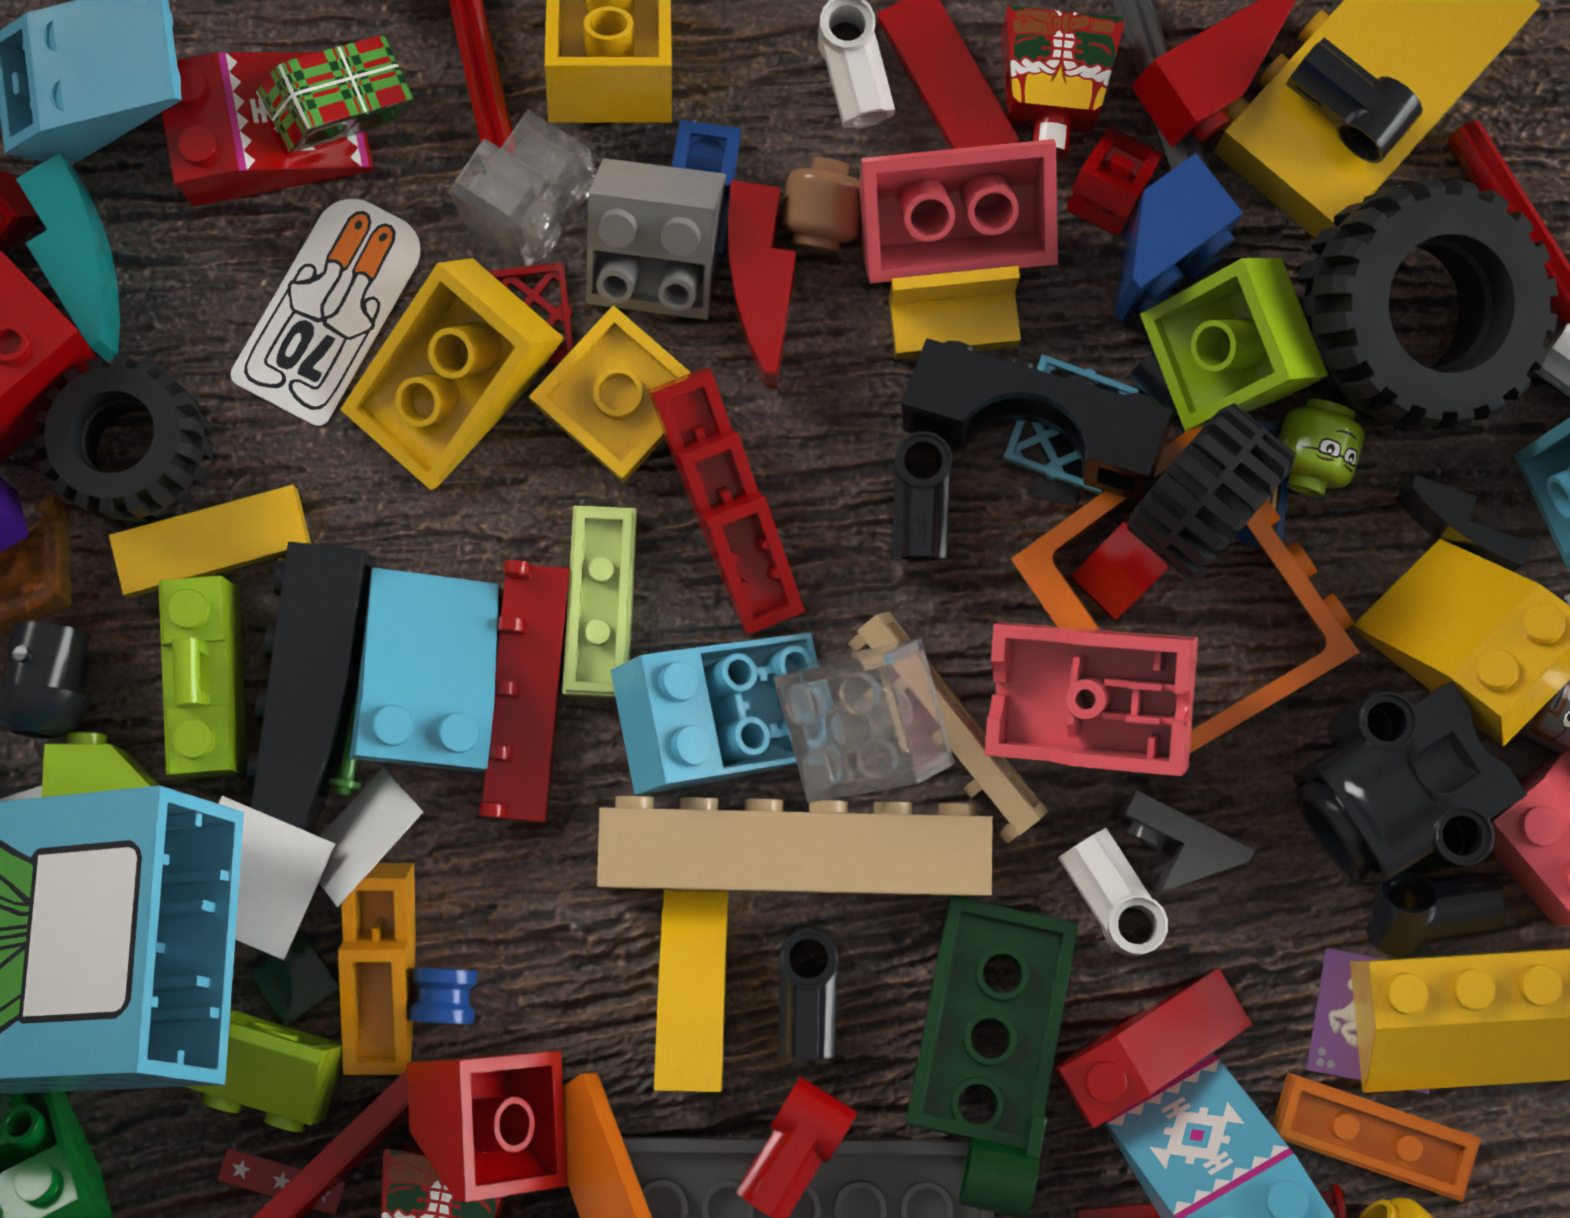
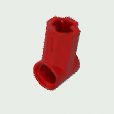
M800 1076L769 1128L773 1132L742 1178L741 1185L736 1194L769 1217L789 1218L821 1163L827 1164L857 1115V1111Z

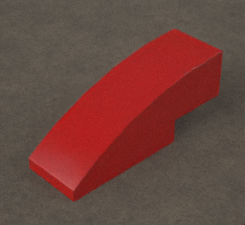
M731 180L727 219L730 276L737 316L749 354L764 386L777 388L796 273V251L775 248L781 212V187Z

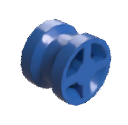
M413 967L412 981L418 987L417 1001L410 1006L409 1020L430 1023L474 1024L475 1009L469 1004L470 990L477 984L478 970Z

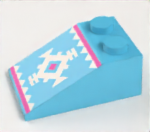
M1214 1052L1150 1096L1104 1122L1161 1218H1334L1331 1210L1296 1155Z

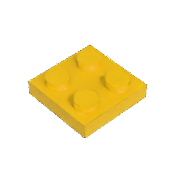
M613 305L531 393L529 399L531 403L621 482L625 483L665 439L648 389L685 376L691 372Z

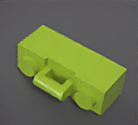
M221 575L161 580L158 582L166 775L182 780L246 775L248 762L240 587Z

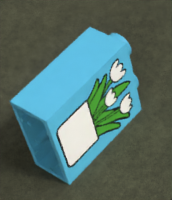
M160 785L0 801V1094L225 1085L244 822L243 811Z

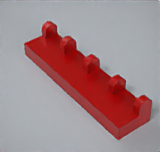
M505 560L502 612L498 622L499 641L495 672L494 712L488 767L485 770L483 797L479 807V816L483 818L547 823L566 638L570 568L535 566L526 561Z

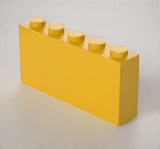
M1342 0L1343 2L1330 16L1321 9L1297 37V40L1303 46L1294 56L1289 59L1281 53L1261 75L1257 83L1264 89L1254 100L1249 103L1241 97L1226 114L1231 122L1222 129L1224 134L1213 153L1316 239L1322 229L1336 227L1333 224L1335 215L1348 205L1363 202L1364 197L1372 195L1378 190L1523 28L1539 8L1540 3L1536 0ZM1324 37L1375 78L1387 76L1406 85L1421 102L1423 108L1422 115L1379 163H1370L1352 153L1340 140L1336 131L1337 125L1286 85L1289 77L1304 57Z

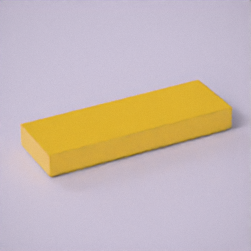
M294 485L109 535L122 593L128 598L158 591V582L161 580L208 577L285 556L288 542L311 544L298 489Z

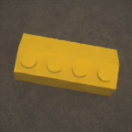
M1570 947L1350 961L1362 1092L1371 1093L1570 1080Z

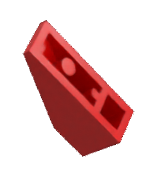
M1258 0L1155 58L1131 85V88L1171 148L1193 135L1198 143H1201L1218 133L1231 122L1226 112L1247 91L1296 0Z
M1216 967L1054 1062L1053 1070L1082 1121L1094 1129L1162 1088L1250 1027L1252 1023L1219 967Z

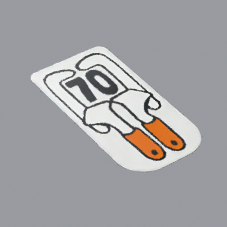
M345 199L329 206L319 217L232 367L230 374L232 381L312 425L321 426L327 423L417 267L421 249L414 229L404 220L361 199Z

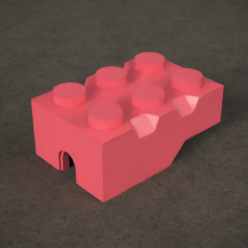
M1007 622L993 624L991 662L993 682H996V694L992 695L990 711L987 717L984 755L1050 761L1074 767L1183 776L1189 769L1198 637L1063 628Z

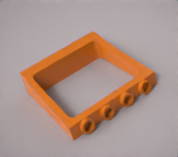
M1202 427L1192 431H1185L1164 447L1152 483L1164 474L1201 431ZM1104 491L1010 558L1057 627L1101 630L1059 569L1057 556L1064 548L1131 498ZM1268 499L1245 526L1320 631L1325 645L1323 650L1317 655L1192 728L1190 753L1360 653L1345 632L1355 623L1334 593L1322 599L1308 578L1318 571L1306 552L1297 541L1285 547L1271 527L1279 522L1281 518Z

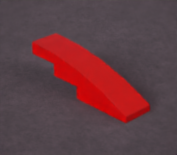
M705 367L648 389L689 501L744 633L748 636L804 613L805 609L766 497L758 491L739 433L731 427L712 370Z

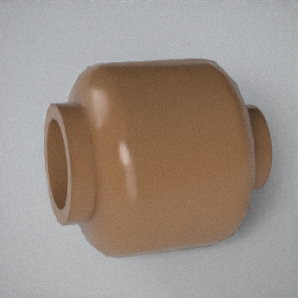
M814 157L812 168H798L789 174L780 214V224L784 230L792 234V244L839 253L841 244L853 242L858 237L861 226L859 179L848 176L849 163L829 158Z

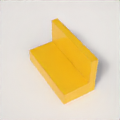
M1019 266L892 278L889 307L895 359L919 357L926 338L942 343L951 340L963 342L973 347L976 351L1019 347L1021 336L1015 296L1020 279Z

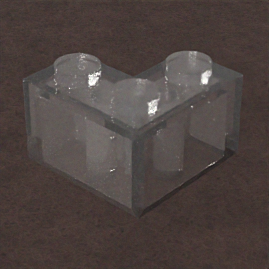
M527 109L501 148L485 138L483 139L448 191L468 232L522 266H530L537 254L545 257L556 244L562 231V225L559 222L572 204L576 207L580 206L588 197V192L596 176L593 173L595 165L589 147Z

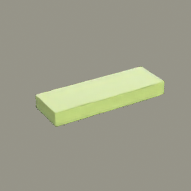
M573 506L562 690L564 696L616 698L610 670L630 661L638 517L636 508Z

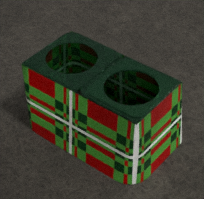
M375 36L285 61L271 70L256 91L290 153L335 141L344 136L348 137L389 125L396 121L414 101L385 36Z

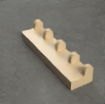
M890 612L877 614L858 629L857 632L859 634L848 643L855 653L863 651L867 647L873 650L894 677L884 687V690L893 698L904 689L934 727L923 738L926 743L932 748L943 739L974 778L973 781L963 788L969 797L972 798L983 789L1009 822L999 833L1003 840L1008 844L1037 823L1048 812L1047 808L1006 757L984 755L986 732Z

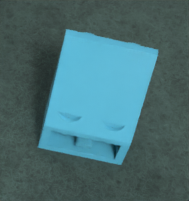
M74 0L27 12L1 29L0 119L4 153L42 162L60 153L72 166L182 100L180 89L181 77L177 67L172 30L173 17L169 7V0Z
M811 632L643 654L610 670L635 796L691 787L837 756Z

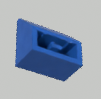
M1196 153L1144 190L1126 228L1114 312L1121 322H1124L1137 311L1141 314L1174 296L1171 290L1187 275L1193 282L1204 277L1221 263L1223 257L1220 254L1235 241L1231 233L1243 212Z

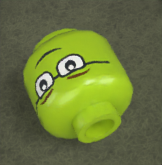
M1307 399L1305 406L1292 408L1287 412L1278 439L1296 453L1293 468L1287 475L1289 477L1287 483L1289 489L1308 496L1324 497L1326 488H1341L1351 482L1365 440V431L1354 420L1356 413L1352 409L1327 400Z

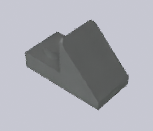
M1137 790L1127 794L1116 816L1131 824L1127 834L1137 841L1162 851L1165 843L1173 846L1152 890L1154 893L1166 891L1248 863L1255 851Z

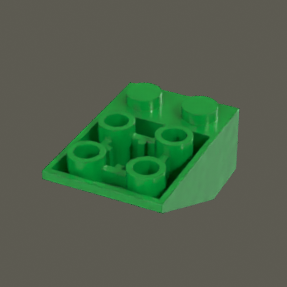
M65 1091L0 1094V1218H113L100 1167Z

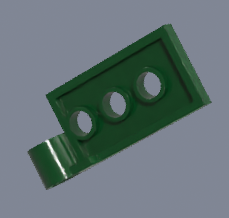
M950 896L904 1125L969 1139L960 1186L959 1205L1016 1218H1028L1036 1190L1040 1153L1047 1120L1044 1113L1079 923ZM995 957H1004L1016 965L1019 972V983L1016 989L1008 993H999L992 990L986 984L983 977V969L988 960ZM983 1021H992L1004 1029L1007 1036V1047L1001 1056L985 1058L974 1050L971 1043V1032L976 1024ZM980 1086L991 1093L995 1101V1112L989 1122L976 1125L962 1117L958 1108V1100L965 1088Z

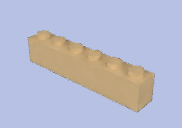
M616 796L615 808H599L597 887L992 896L993 816H977V804L940 803L938 804V815H913L912 803L874 802L873 814L848 813V802L835 800L809 801V812H783V800L745 799L744 811L718 810L719 799L684 797L680 798V809H654V797Z

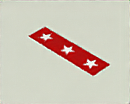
M227 1148L217 1181L274 1197L302 1169ZM340 1181L312 1209L336 1215L345 1182Z

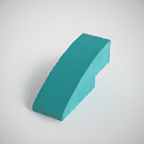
M58 153L16 178L47 229L26 242V245L87 344L106 362L114 359V355H118L120 332L118 283L110 244L98 210L79 173Z

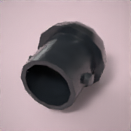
M22 621L14 622L10 625L0 682V726L16 735L24 737L53 739L71 733L80 725L92 701L87 696L81 694L90 636L86 632L68 626L45 622Z

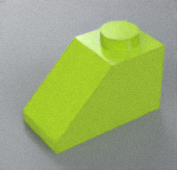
M68 733L66 744H44L42 797L159 786L157 781L128 751L107 744L106 734Z

